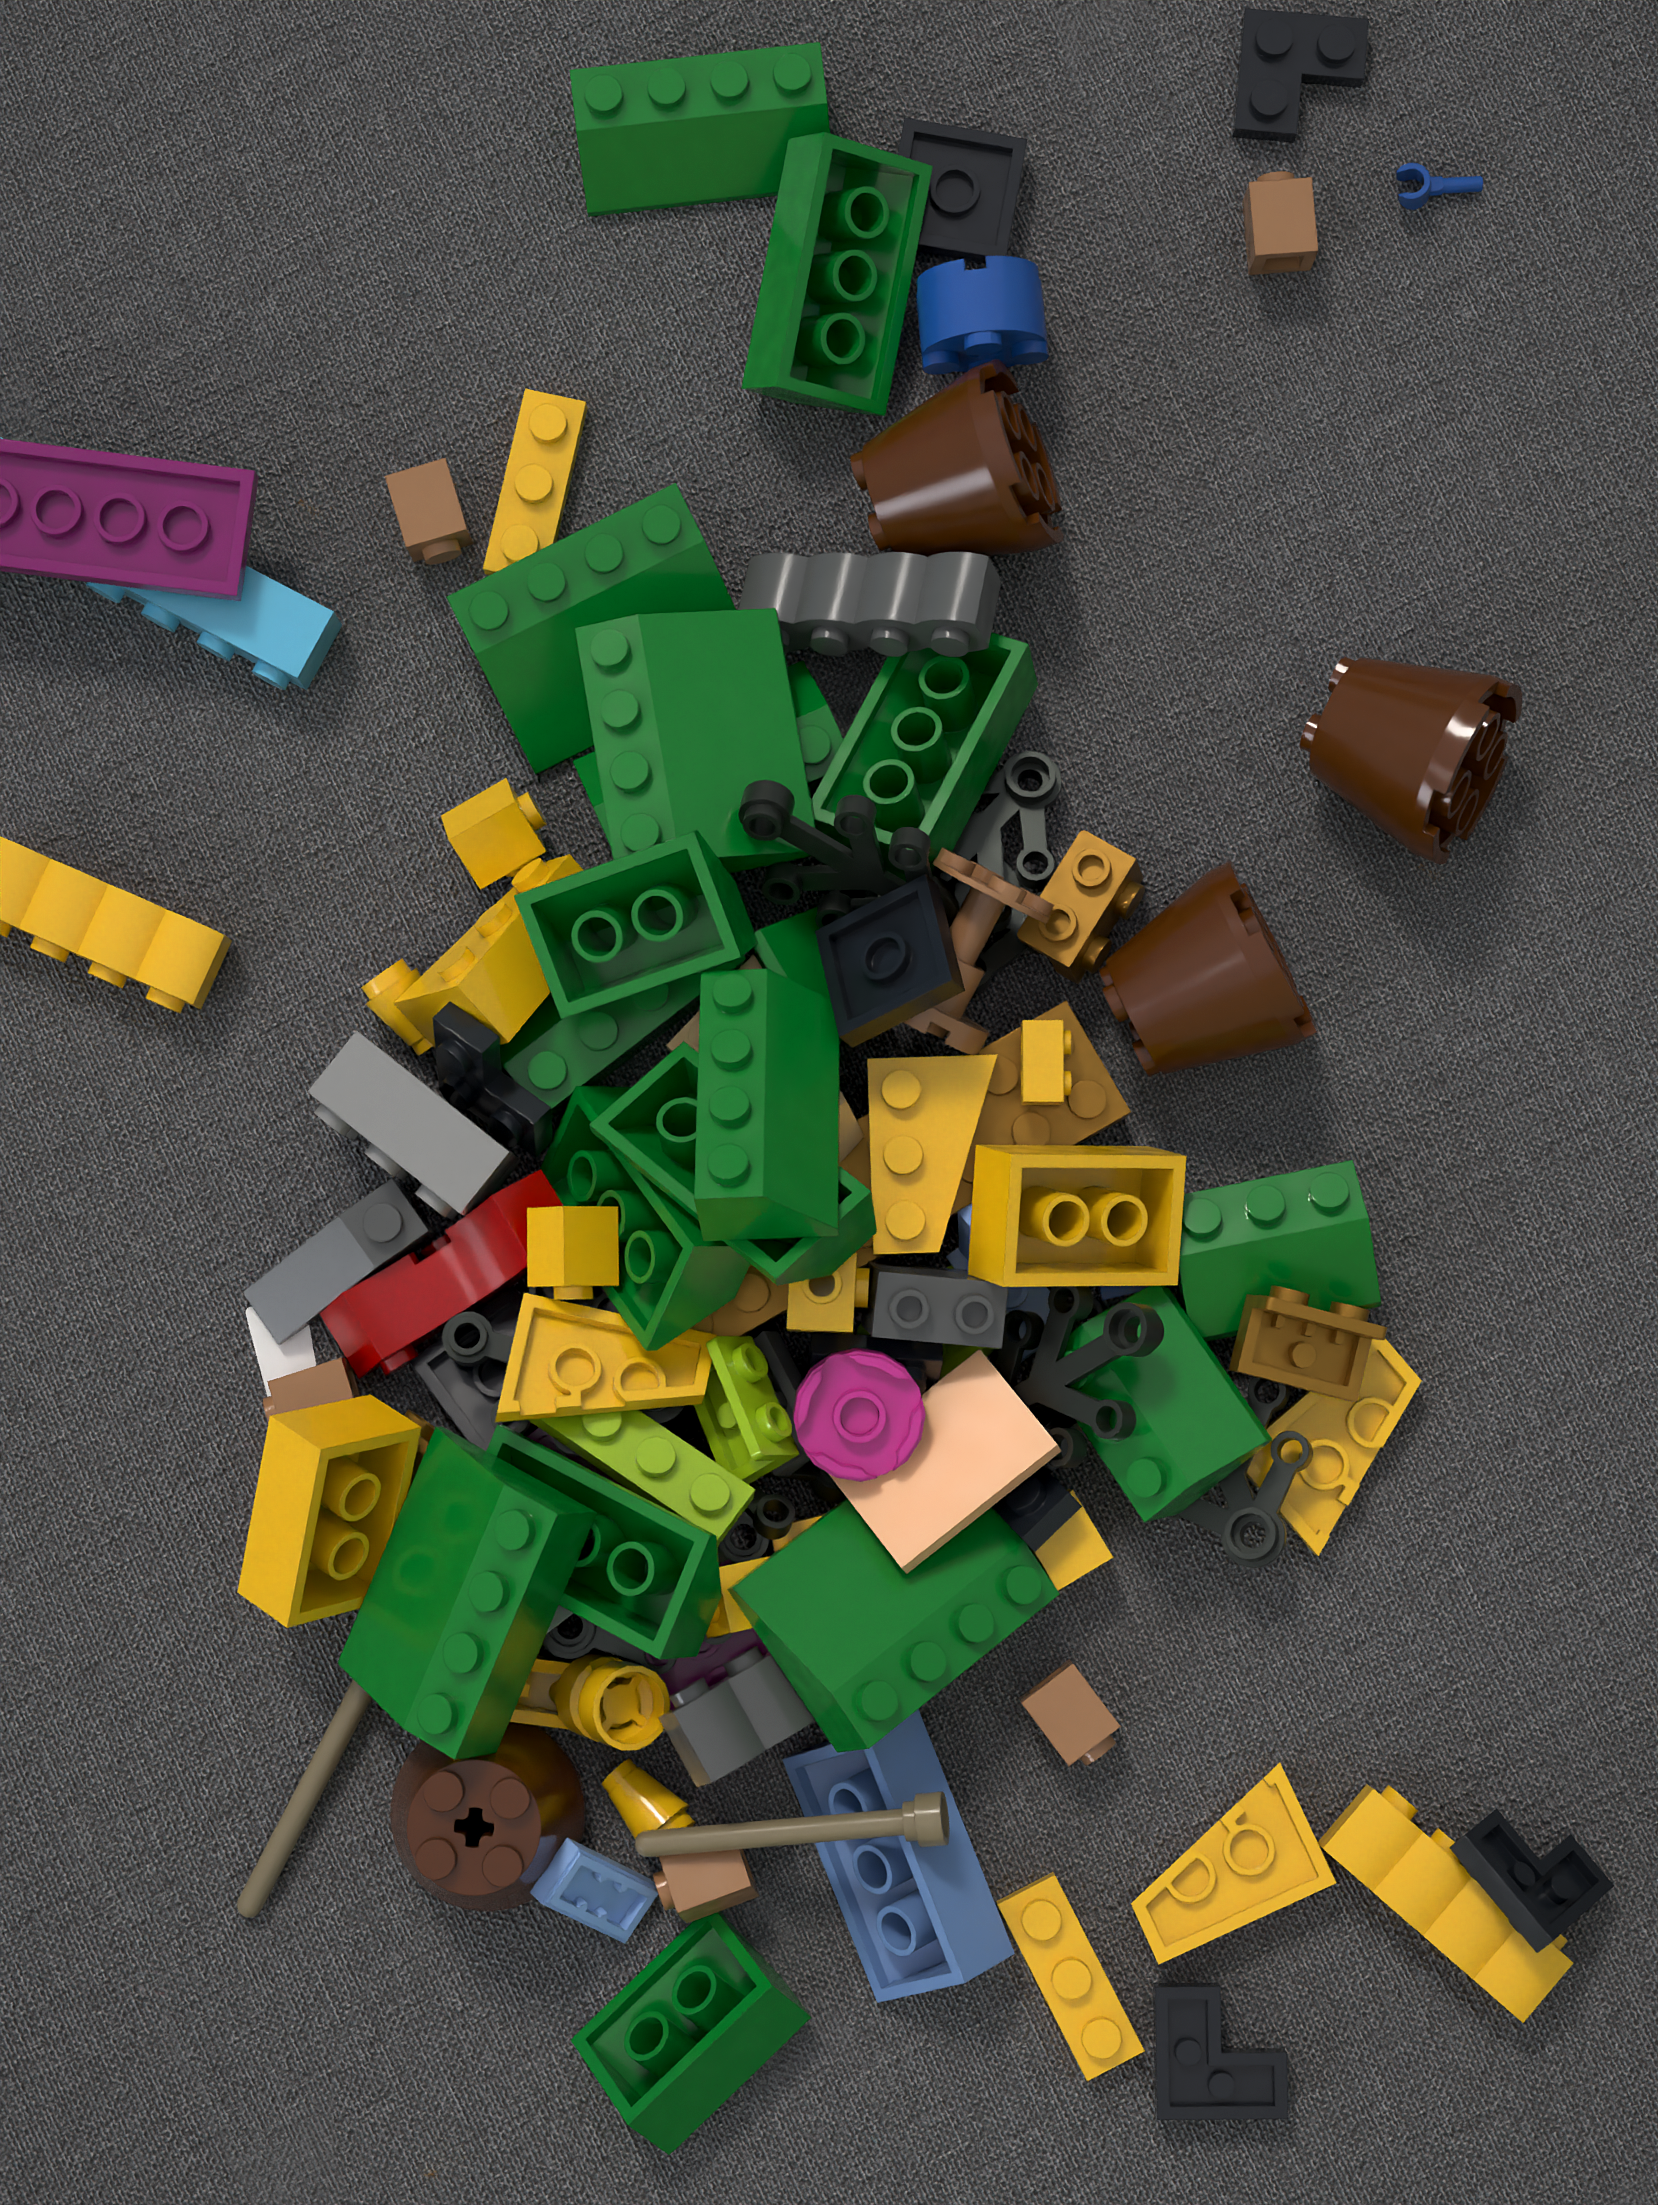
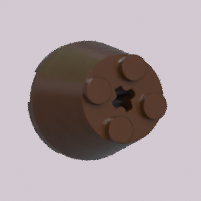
M999 359L970 369L865 443L862 451L850 456L854 477L863 491L868 490L875 510L874 513L868 515V524L872 537L881 551L892 548L893 552L913 553L927 557L944 552H969L993 556L1039 551L1063 541L1064 536L1060 527L1052 528L1051 514L1061 511L1062 506L1049 456L1036 422H1030L1021 403L1014 404L1010 395L1019 392L1018 384L1010 370Z
M1347 657L1341 658L1331 675L1328 690L1332 694L1322 715L1314 713L1305 725L1301 736L1300 748L1310 752L1309 768L1311 774L1413 854L1439 865L1446 863L1451 851L1445 848L1455 836L1467 841L1486 810L1509 758L1503 755L1508 739V734L1504 730L1507 721L1516 723L1521 716L1522 692L1520 687L1497 676L1371 658H1359L1356 661Z
M1231 860L1206 872L1106 960L1107 966L1099 969L1106 986L1102 988L1103 993L1119 1023L1129 1018L1131 1019L1128 1025L1135 1039L1132 1045L1149 1077L1159 1072L1169 1074L1293 1046L1318 1034V1029L1303 996H1299L1296 990L1297 986L1286 964L1287 962L1245 883L1240 885L1236 875L1238 873Z
M509 1722L497 1752L490 1755L454 1760L423 1740L410 1753L397 1776L393 1788L390 1809L391 1829L397 1851L404 1865L416 1881L428 1892L451 1905L469 1910L498 1911L513 1908L535 1898L530 1894V1891L548 1868L566 1838H570L578 1843L581 1842L586 1821V1799L579 1771L576 1770L565 1750L555 1739L546 1733L545 1729L538 1725ZM475 1807L483 1809V1820L494 1825V1831L485 1832L481 1839L476 1824L468 1817Z

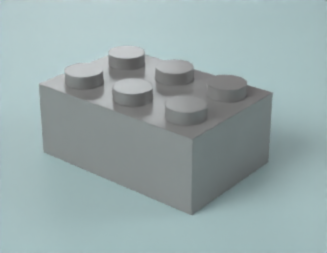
M357 1030L307 1091L321 1102L314 1112L320 1119L342 1136H346L352 1141L359 1134L372 1143L364 1152L369 1158L392 1176H397L402 1181L410 1173L422 1183L415 1194L442 1216H447L452 1221L458 1213L466 1216L487 1198L495 1194L522 1161Z

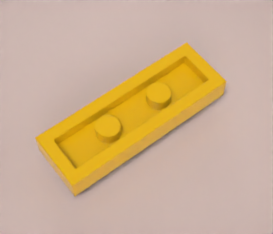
M525 389L483 565V571L486 575H491L557 542L588 409L585 401Z
M1054 1871L996 1901L1086 2080L1089 2081L1145 2052Z

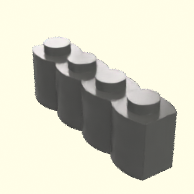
M838 552L822 553L811 557L789 553H765L750 558L738 610L776 608L785 654L788 651L811 647L823 655L842 656L847 651H856L869 647L879 654L898 657L907 652L922 650L928 647L944 656L960 657L966 655L967 652L979 651L989 647L1002 580L989 556L969 552H944L929 557L905 552L879 553L869 557Z
M754 1646L724 1663L723 1666L728 1676L709 1687L705 1678L702 1677L670 1695L669 1698L674 1708L658 1717L696 1787L717 1781L815 1721L770 1652L762 1655L758 1646Z

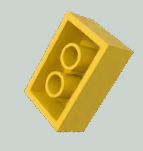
M976 1144L968 1275L1002 1287L1178 1285L1187 1156L1150 1146Z
M371 1394L270 1415L237 1593L286 1628L360 1609L409 1492L421 1426Z

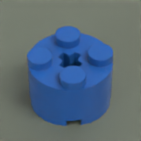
M985 256L986 268L965 271L964 259H959L934 266L920 274L916 281V302L923 371L932 375L947 374L954 371L967 372L976 366L995 359L1002 361L1006 367L1019 364H1036L1047 360L1049 352L1043 290L1037 265L1032 261L1018 257Z

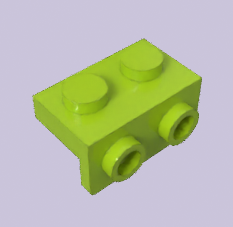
M716 1336L706 1343L712 1362L702 1404L694 1405V1408L716 1463L749 1485L798 1456L799 1451L791 1434V1420L785 1409L779 1404L767 1375L768 1364L766 1358L755 1345L753 1337Z

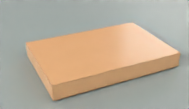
M980 1349L921 1395L926 1414L922 1437L907 1462L894 1471L892 1469L887 1474L877 1476L876 1479L863 1482L835 1478L830 1475L906 1574L1061 1452L1058 1444Z

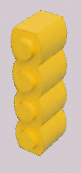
M0 836L1 936L8 938L12 927L30 934L34 938L29 948L63 963L66 962L69 953L92 962L87 972L88 974L122 989L127 978L150 987L145 997L147 1000L181 1014L185 1003L198 1009L202 1008L231 945L232 940L196 921Z
M1366 1784L1318 1841L1319 1846L1524 2023L1573 1965V1962L1560 1951L1568 1940L1560 1934L1549 1945L1536 1953L1525 1938L1512 1927L1508 1918L1481 1885L1460 1864L1461 1861L1449 1848L1455 1843L1439 1828L1431 1837L1427 1836L1411 1822V1819L1418 1810L1391 1786L1388 1785L1379 1794L1375 1789Z

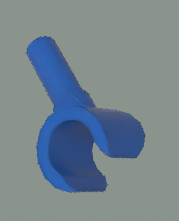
M1418 163L1404 164L1396 172V180L1398 181L1417 180L1423 185L1418 192L1398 194V202L1406 209L1411 210L1421 208L1427 203L1430 196L1446 193L1481 192L1483 189L1482 176L1430 177L1429 171Z

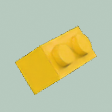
M1022 1020L1021 1105H1062L1064 1095H1071V1071H1064V1055H1071V1030H1063V1020Z

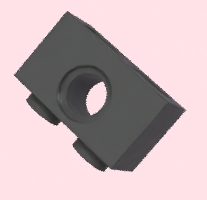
M868 1261L867 1268H870L868 1308H863L861 1326L871 1337L1002 1349L1009 1287H1002L968 1275V1270Z

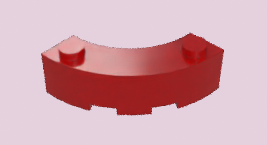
M541 1169L491 1195L473 1211L446 1229L447 1234L435 1240L421 1251L424 1260L421 1262L414 1252L406 1255L370 1278L342 1292L320 1313V1316L359 1379L378 1368L382 1369L385 1376H389L407 1366L411 1360L418 1357L414 1347L442 1331L446 1323L453 1316L462 1312L476 1310L527 1276V1208L564 1206Z

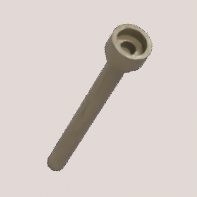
M352 1680L238 1898L237 1909L244 1917L252 1918L261 1912L372 1699L354 1680Z
M943 1791L915 1794L914 1801H904L900 1809L647 1830L641 1832L636 1837L635 1849L641 1856L656 1857L902 1835L905 1836L907 1842L918 1841L920 1847L944 1846L949 1844V1814Z

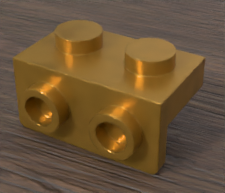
M1080 831L1040 895L1043 899L1054 904L1048 923L1046 924L1027 916L1017 932L1020 942L1048 957L1058 974L1076 984H1079L1086 971L1092 974L1095 973L1109 953L1112 940L1107 937L1119 917L1125 920L1130 918L1144 895L1145 886L1140 884L1144 877L1137 859L1088 831Z
M1271 1286L1269 1296L1246 1295L1229 1366L1230 1371L1346 1401L1357 1402L1372 1339L1385 1340L1387 1327L1367 1322L1370 1311L1357 1306L1332 1301L1329 1312L1309 1307V1294L1284 1287Z

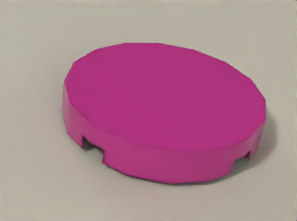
M856 1347L831 1353L810 1368L796 1391L792 1415L798 1441L814 1465L835 1478L863 1482L876 1479L877 1476L887 1474L892 1469L894 1471L908 1461L921 1441L926 1414L919 1386L903 1364L881 1351Z

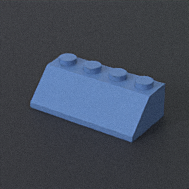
M919 1709L869 1749L837 1753L830 1741L827 1740L782 1759L804 1817L900 1809L904 1801H914L915 1794L943 1791L945 1794L950 1827L948 1845L920 1847L918 1841L907 1842L904 1835L815 1843L877 2003L964 1984L1015 1954Z

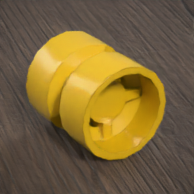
M587 1654L575 1659L562 1672L556 1686L555 1706L559 1719L570 1731L618 1750L626 1751L639 1750L650 1745L663 1732L664 1727L658 1717L670 1710V1698L666 1684L656 1672L644 1666L623 1661L606 1654Z

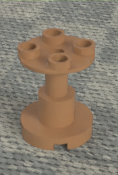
M942 847L932 864L971 886L949 928L965 991L903 1023L924 1034L929 1032L940 1038L947 1036L945 1044L974 1056L979 1055L990 1033L963 1014L985 974V971L975 966V963L1005 905H1008L1047 924L1054 904L1022 887L1019 888L1005 881L1004 877L974 861H969Z

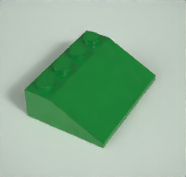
M676 483L446 597L535 775L594 746L575 628L636 614L736 610L705 540Z
M776 608L636 614L575 628L613 860L695 830L699 831L729 874L771 865L776 862H786L811 856L780 837L771 841H760L750 837L744 831L738 816L745 788L755 781L770 780L784 785L792 792L795 800L792 815L817 829Z
M435 1427L337 1664L403 1729L454 1760L496 1753L597 1512L448 1429Z
M848 1498L840 1502L727 1589L837 1753L871 1748L1060 1594L1027 1544L992 1508L984 1512L906 1574Z

